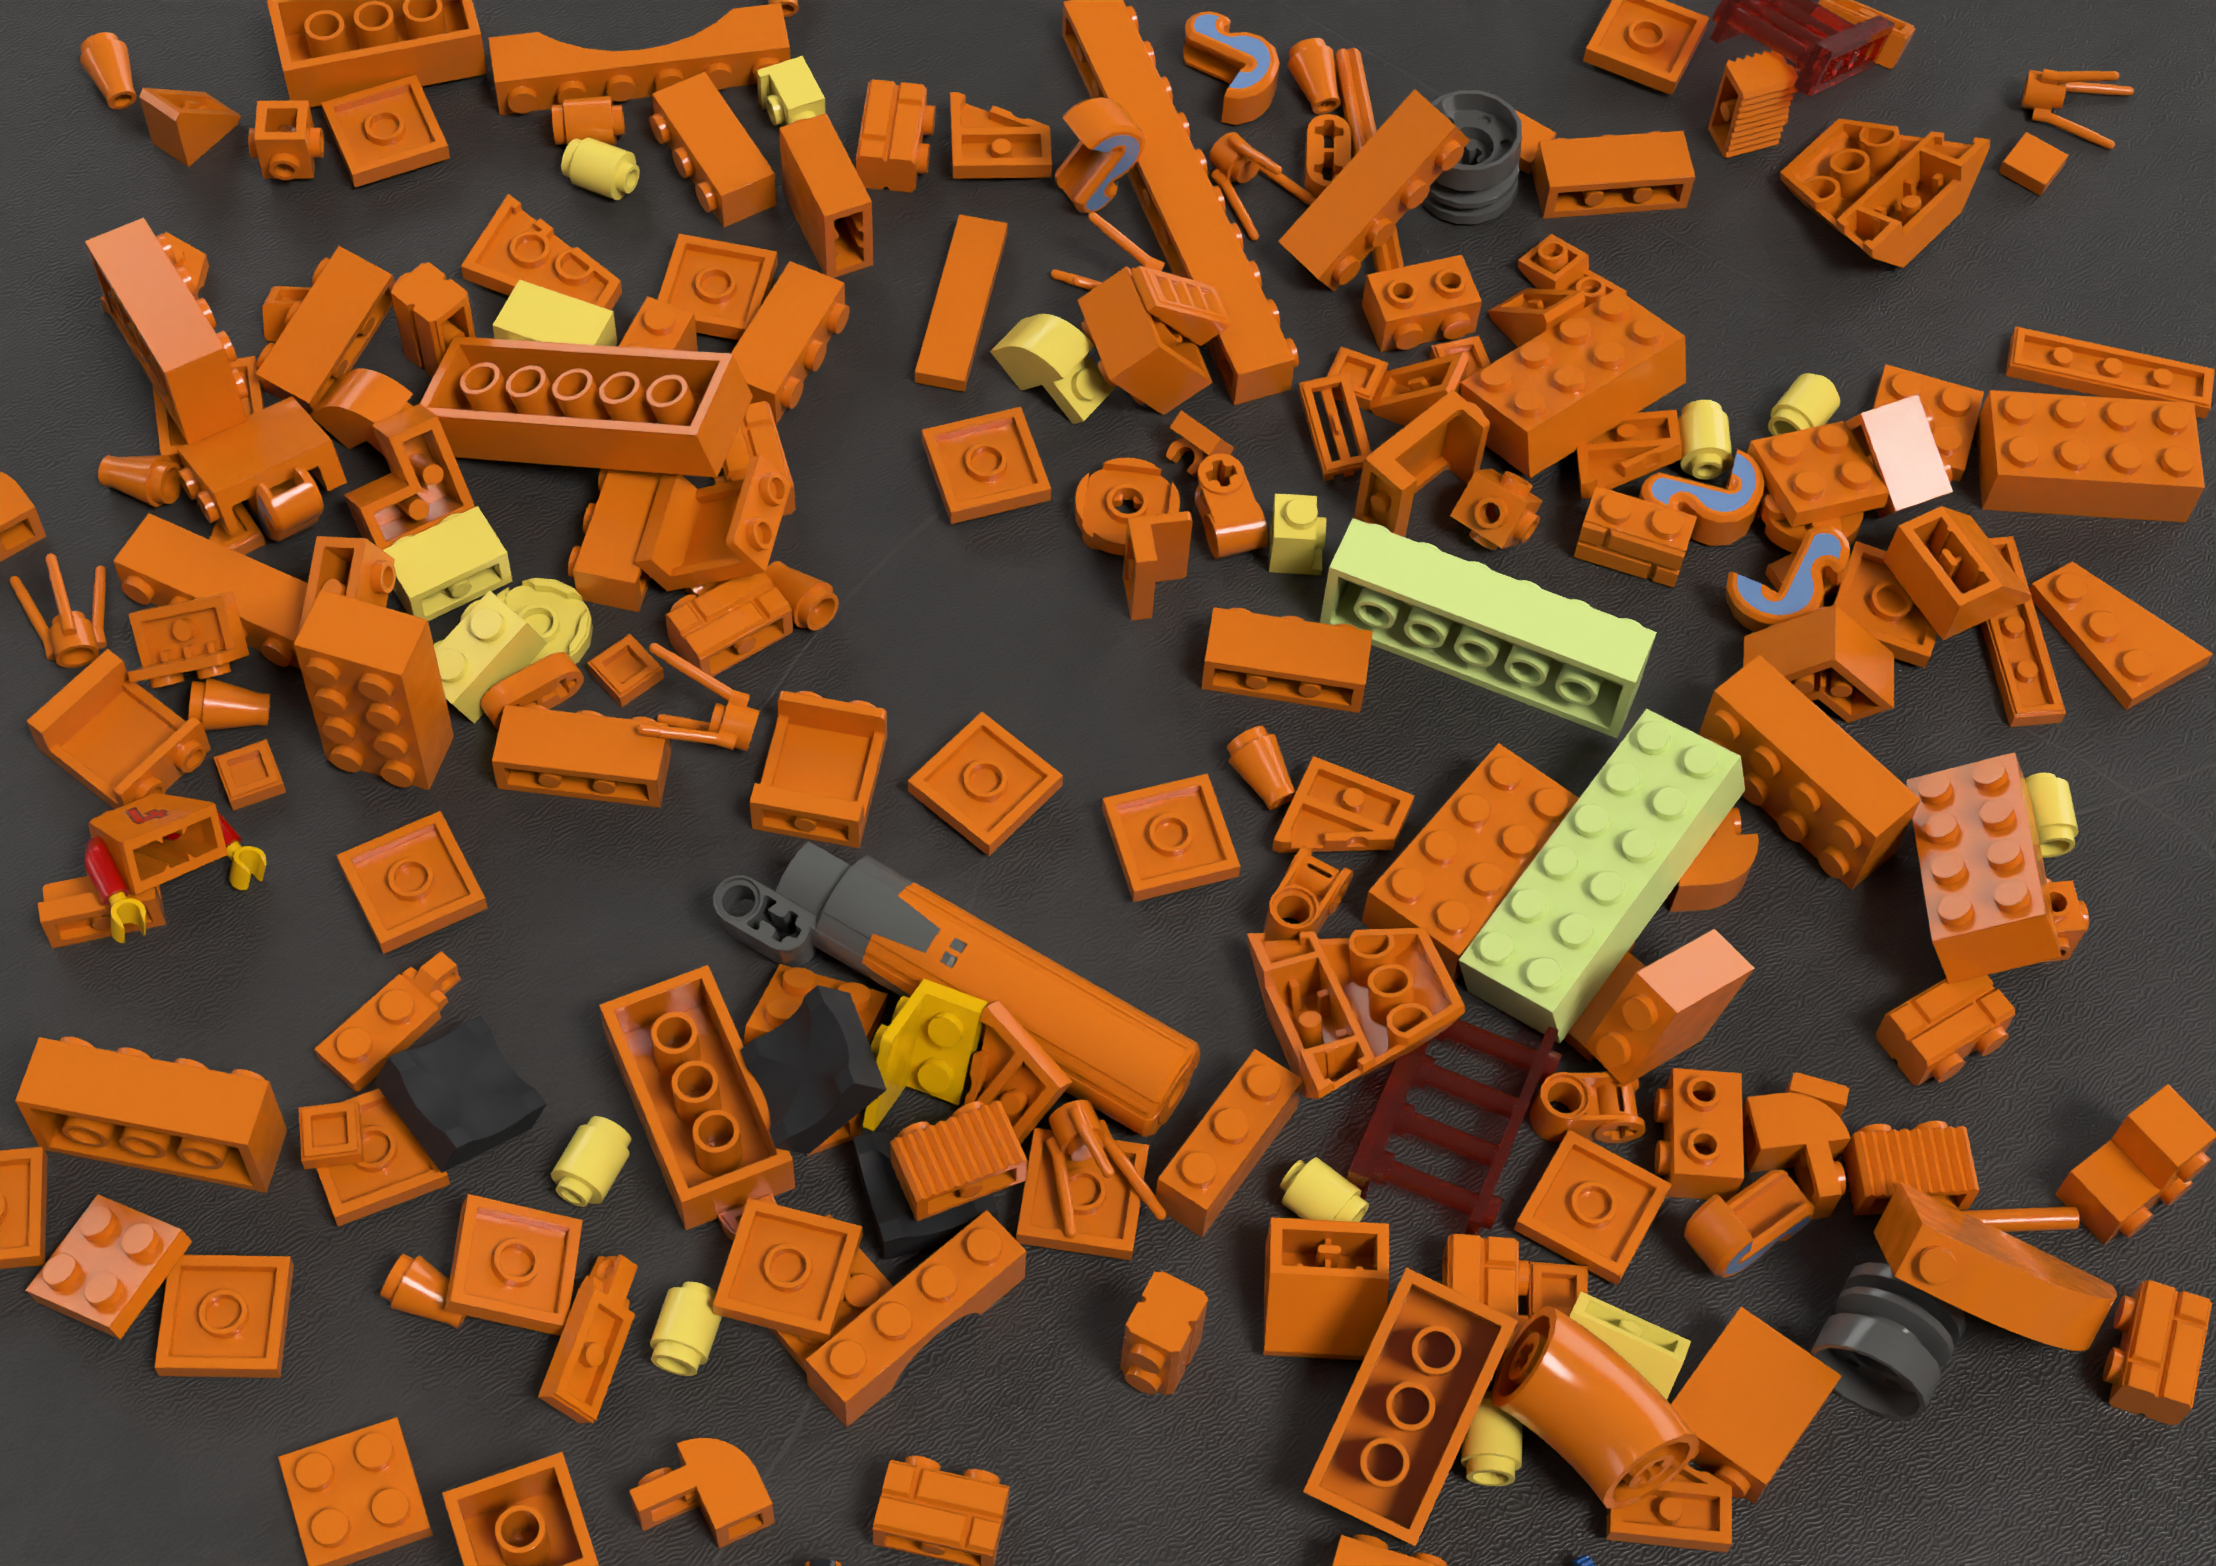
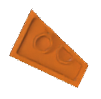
M510 194L506 196L461 265L463 279L508 296L511 295L519 279L608 310L613 309L622 294L620 279L580 248H571L555 236L554 228L541 218L537 221L522 210L521 203Z
M2073 561L2033 582L2029 589L2032 594L2033 603L2126 710L2206 666L2213 653Z

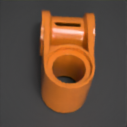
M1224 453L1212 454L1206 457L1200 463L1198 469L1199 485L1195 492L1194 501L1204 526L1209 549L1214 558L1219 559L1267 547L1268 529L1260 505L1255 500L1244 472V467L1240 461L1232 455Z
M1306 846L1300 848L1292 860L1284 879L1271 897L1263 931L1265 933V941L1300 940V932L1315 931L1317 935L1329 915H1332L1341 903L1351 883L1354 871L1346 867L1340 871L1313 857L1312 849ZM1292 918L1299 921L1300 924H1290L1282 919Z
M1609 1071L1601 1073H1554L1545 1079L1530 1110L1529 1120L1532 1129L1541 1138L1556 1143L1563 1141L1568 1130L1590 1141L1624 1143L1635 1140L1645 1133V1122L1641 1117H1638L1635 1092L1639 1089V1080L1636 1079L1623 1086ZM1549 1102H1560L1566 1105L1571 1113H1561L1555 1110Z

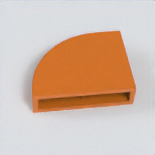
M1901 1181L1873 1232L1894 1277L1994 1325L2054 1347L2071 1351H2086L2089 1349L2117 1297V1292L2113 1285Z

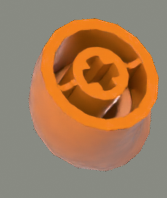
M1550 1305L1539 1309L1526 1321L1506 1351L1494 1379L1491 1393L1493 1404L1513 1416L1550 1445L1575 1469L1608 1509H1619L1651 1495L1686 1467L1697 1452L1700 1443L1697 1436L1662 1394L1608 1344L1584 1326Z

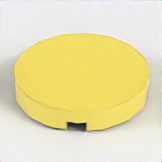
M532 578L522 581V586L515 587L512 590L507 587L496 595L548 643L528 666L558 652L567 653L576 664L590 647L593 631L591 615L587 605L582 600V596L573 587L555 579Z

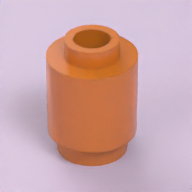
M612 96L564 99L563 104L552 105V124L556 145L569 144L576 138L583 140L590 137L616 146V136L625 135L623 106H613Z

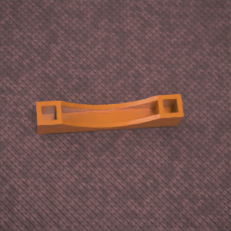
M781 3L734 8L716 23L693 36L668 45L643 50L606 51L587 49L557 41L539 32L488 38L500 115L552 109V105L563 104L564 99L612 96L613 101L622 102L630 99L652 97V93L702 72H706L717 90L757 84V70L791 59Z

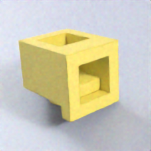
M803 56L757 70L759 105L762 110L767 109L773 125L781 124L783 127L800 119H809L825 114V97Z
M1275 493L1270 524L1269 572L1321 575L1322 549L1325 547L1326 517H1317V496Z

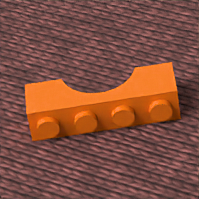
M986 1210L805 1360L807 1385L847 1428L893 1389L898 1377L908 1363L938 1333L966 1315L973 1313L983 1314L1025 1278L1026 1250Z

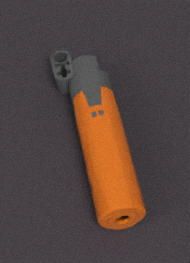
M808 841L789 863L780 879L776 892L744 875H736L724 879L714 892L713 906L726 932L736 940L779 965L800 967L814 957L818 948L901 997L906 996L910 998L922 980L927 979L987 1001V1006L999 1000L1073 1081L1065 1092L1079 1100H1088L1093 1108L1145 1138L1154 1135L1168 1121L1185 1094L1192 1074L1198 1066L1200 1047L1197 1042L868 855L859 859L851 866ZM743 899L755 901L754 908L749 914L742 917L729 915L732 906L736 902ZM771 919L776 928L787 934H793L797 929L799 936L796 939L786 936L781 942L776 929L770 924ZM984 1023L982 1026V1031L979 1039V1042L982 1044L986 1029V1024Z

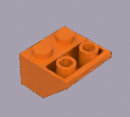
M1943 506L1899 525L1883 560L1942 640H1946L2029 601L2032 596L1970 515Z
M1271 1217L1265 1243L1263 1355L1364 1360L1387 1310L1389 1289V1224Z

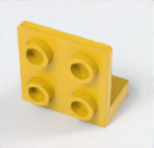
M927 979L922 980L910 998L906 996L901 997L895 1008L891 1024L889 1026L882 1024L872 1041L871 1050L887 1090L866 1107L863 1128L874 1132L906 1086L958 1106L961 1104L968 1091L973 1054L977 1052L983 1023L980 1022L981 1012L987 1006V1001Z

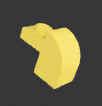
M1037 314L1021 319L990 351L1021 391L1043 385L1072 424L1084 422L1115 389L1105 381L1097 365L1088 355L1095 347L1094 344L1075 326L1054 315Z

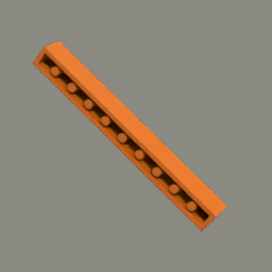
M1124 0L1064 1L1062 37L1091 99L1099 97L1111 98L1125 108L1144 133V150L1138 162L1126 174L1173 275L1200 281L1215 288L1230 320L1229 327L1205 344L1233 404L1238 405L1291 390L1294 368L1299 365L1295 343L1291 338L1285 339L1281 331L1277 306L1272 299H1266L1261 289L1262 280L1255 261L1248 262L1243 251L1244 245L1241 231L1236 223L1230 224L1225 214L1226 207L1222 191L1219 186H1212L1208 178L1205 156L1201 149H1194L1191 143L1187 118L1183 112L1177 113L1173 105L1172 89L1167 77H1160L1158 74L1154 50L1149 41L1143 42L1139 34V23L1134 8L1131 5L1126 6Z

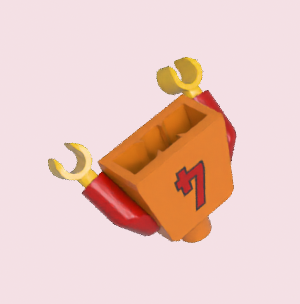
M160 793L151 794L117 809L105 811L100 816L91 819L88 825L91 839H89L85 847V870L104 905H111V935L119 943H125V928L123 925L125 923L137 925L140 928L141 934L143 936L146 935L145 906L136 899L127 898L129 893L134 895L140 894L224 856H228L232 860L229 882L233 887L243 891L247 890L251 874L260 882L263 881L266 855L257 847H242L240 845L242 838L218 812L216 804L213 802Z

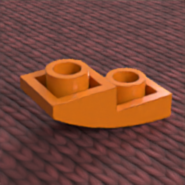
M1550 234L1518 259V268L1537 289L1583 291L1586 299L1584 308L1615 289L1627 295L1626 290L1589 270L1588 254L1553 234Z

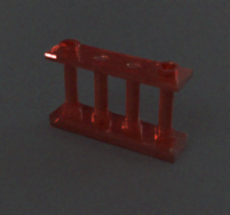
M1722 0L1713 16V22L1717 25L1710 39L1720 43L1744 33L1796 63V70L1800 71L1793 87L1810 97L1873 67L1895 23L1878 15L1854 25L1812 0Z
M1457 1019L1451 1026L1431 1040L1399 1057L1394 1064L1348 1172L1347 1180L1361 1190L1360 1197L1366 1200L1373 1183L1383 1187L1384 1183L1388 1182L1469 1215L1470 1218L1464 1233L1466 1235H1477L1480 1227L1491 1231L1504 1199L1494 1195V1192L1539 1082L1544 1083L1546 1078L1554 1074L1560 1062L1562 1054L1552 1050L1559 1030L1548 1026L1539 1050H1535ZM1445 1039H1449L1529 1071L1519 1098L1435 1065L1436 1058L1428 1056L1433 1041L1436 1040L1444 1043ZM1426 1086H1429L1510 1119L1500 1145L1498 1146L1414 1112L1416 1106L1407 1103L1413 1087L1424 1090ZM1407 1133L1490 1167L1480 1194L1395 1161V1154L1387 1151L1393 1134L1404 1138Z

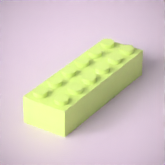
M1354 518L1329 567L1320 623L1335 625L1343 623L1353 625L1358 629L1373 631L1371 641L1373 646L1617 739L1638 691L1657 633L1643 627L1632 619L1615 617L1592 608L1584 601L1567 599L1543 590L1533 582L1511 578L1491 570L1480 562L1463 560L1440 551L1432 544L1418 543L1391 533L1381 525L1368 524Z
M1646 709L1459 958L1467 991L1561 1043L1744 793L1745 784L1741 756Z

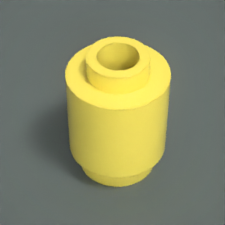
M590 137L583 140L573 139L566 147L561 163L562 174L570 178L573 185L614 200H620L626 193H631L635 189L640 175L639 166L636 165V158L632 152Z
M1805 373L1798 376L1771 410V419L1769 420L1768 427L1772 436L1825 425L1840 406V397L1834 384L1822 375Z
M1697 400L1685 405L1678 419L1682 443L1681 468L1687 474L1698 479L1716 478L1726 471L1733 461L1728 416L1722 411L1720 404L1712 400Z
M2037 773L2027 777L2025 782L2031 796L2042 858L2056 857L2070 852L2075 847L2074 838L2078 835V826L2068 782L2064 779L2056 778L2051 773Z
M599 1116L591 1117L587 1125H580L551 1172V1177L557 1184L556 1192L567 1202L579 1207H586L588 1203H602L630 1155L627 1147L631 1142V1137L628 1132L617 1123Z
M1317 1157L1310 1160L1307 1164L1302 1160H1298L1290 1168L1280 1184V1188L1286 1192L1282 1199V1204L1302 1219L1360 1222L1369 1208V1203L1360 1197L1361 1190Z
M684 1282L682 1287H673L668 1290L650 1341V1346L653 1349L651 1361L654 1365L676 1375L694 1376L697 1374L699 1365L707 1362L722 1316L715 1315L713 1311L716 1292L712 1288L697 1282Z
M1487 1391L1463 1440L1461 1464L1467 1468L1466 1477L1470 1482L1483 1486H1505L1515 1481V1471L1519 1470L1522 1466L1523 1424L1495 1406L1492 1402V1391Z

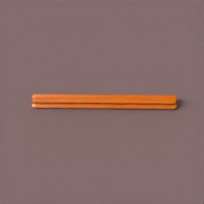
M1353 47L1348 50L1344 48L1339 49L1335 54L1336 59L1334 62L1345 121L1351 129V151L1354 157L1377 130L1361 53L1357 48ZM1396 224L1394 233L1388 241L1379 247H1374L1371 251L1376 273L1404 267Z

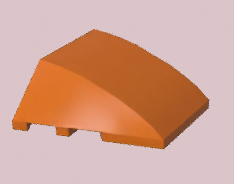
M1838 118L1780 172V180L1806 207L1851 239L1869 256L1904 268L1962 213L1990 149V139L1974 137L1972 144L1944 141V133L1931 131L1925 138L1899 134L1898 126Z
M1426 928L1354 930L1350 938L1318 939L1315 931L1300 932V940L1265 941V933L1247 934V942L1267 1017L1292 1073L1303 1079L1301 1093L1305 1098L1320 1099L1347 1082L1362 1077L1398 1059L1437 1036L1465 1013V1005Z

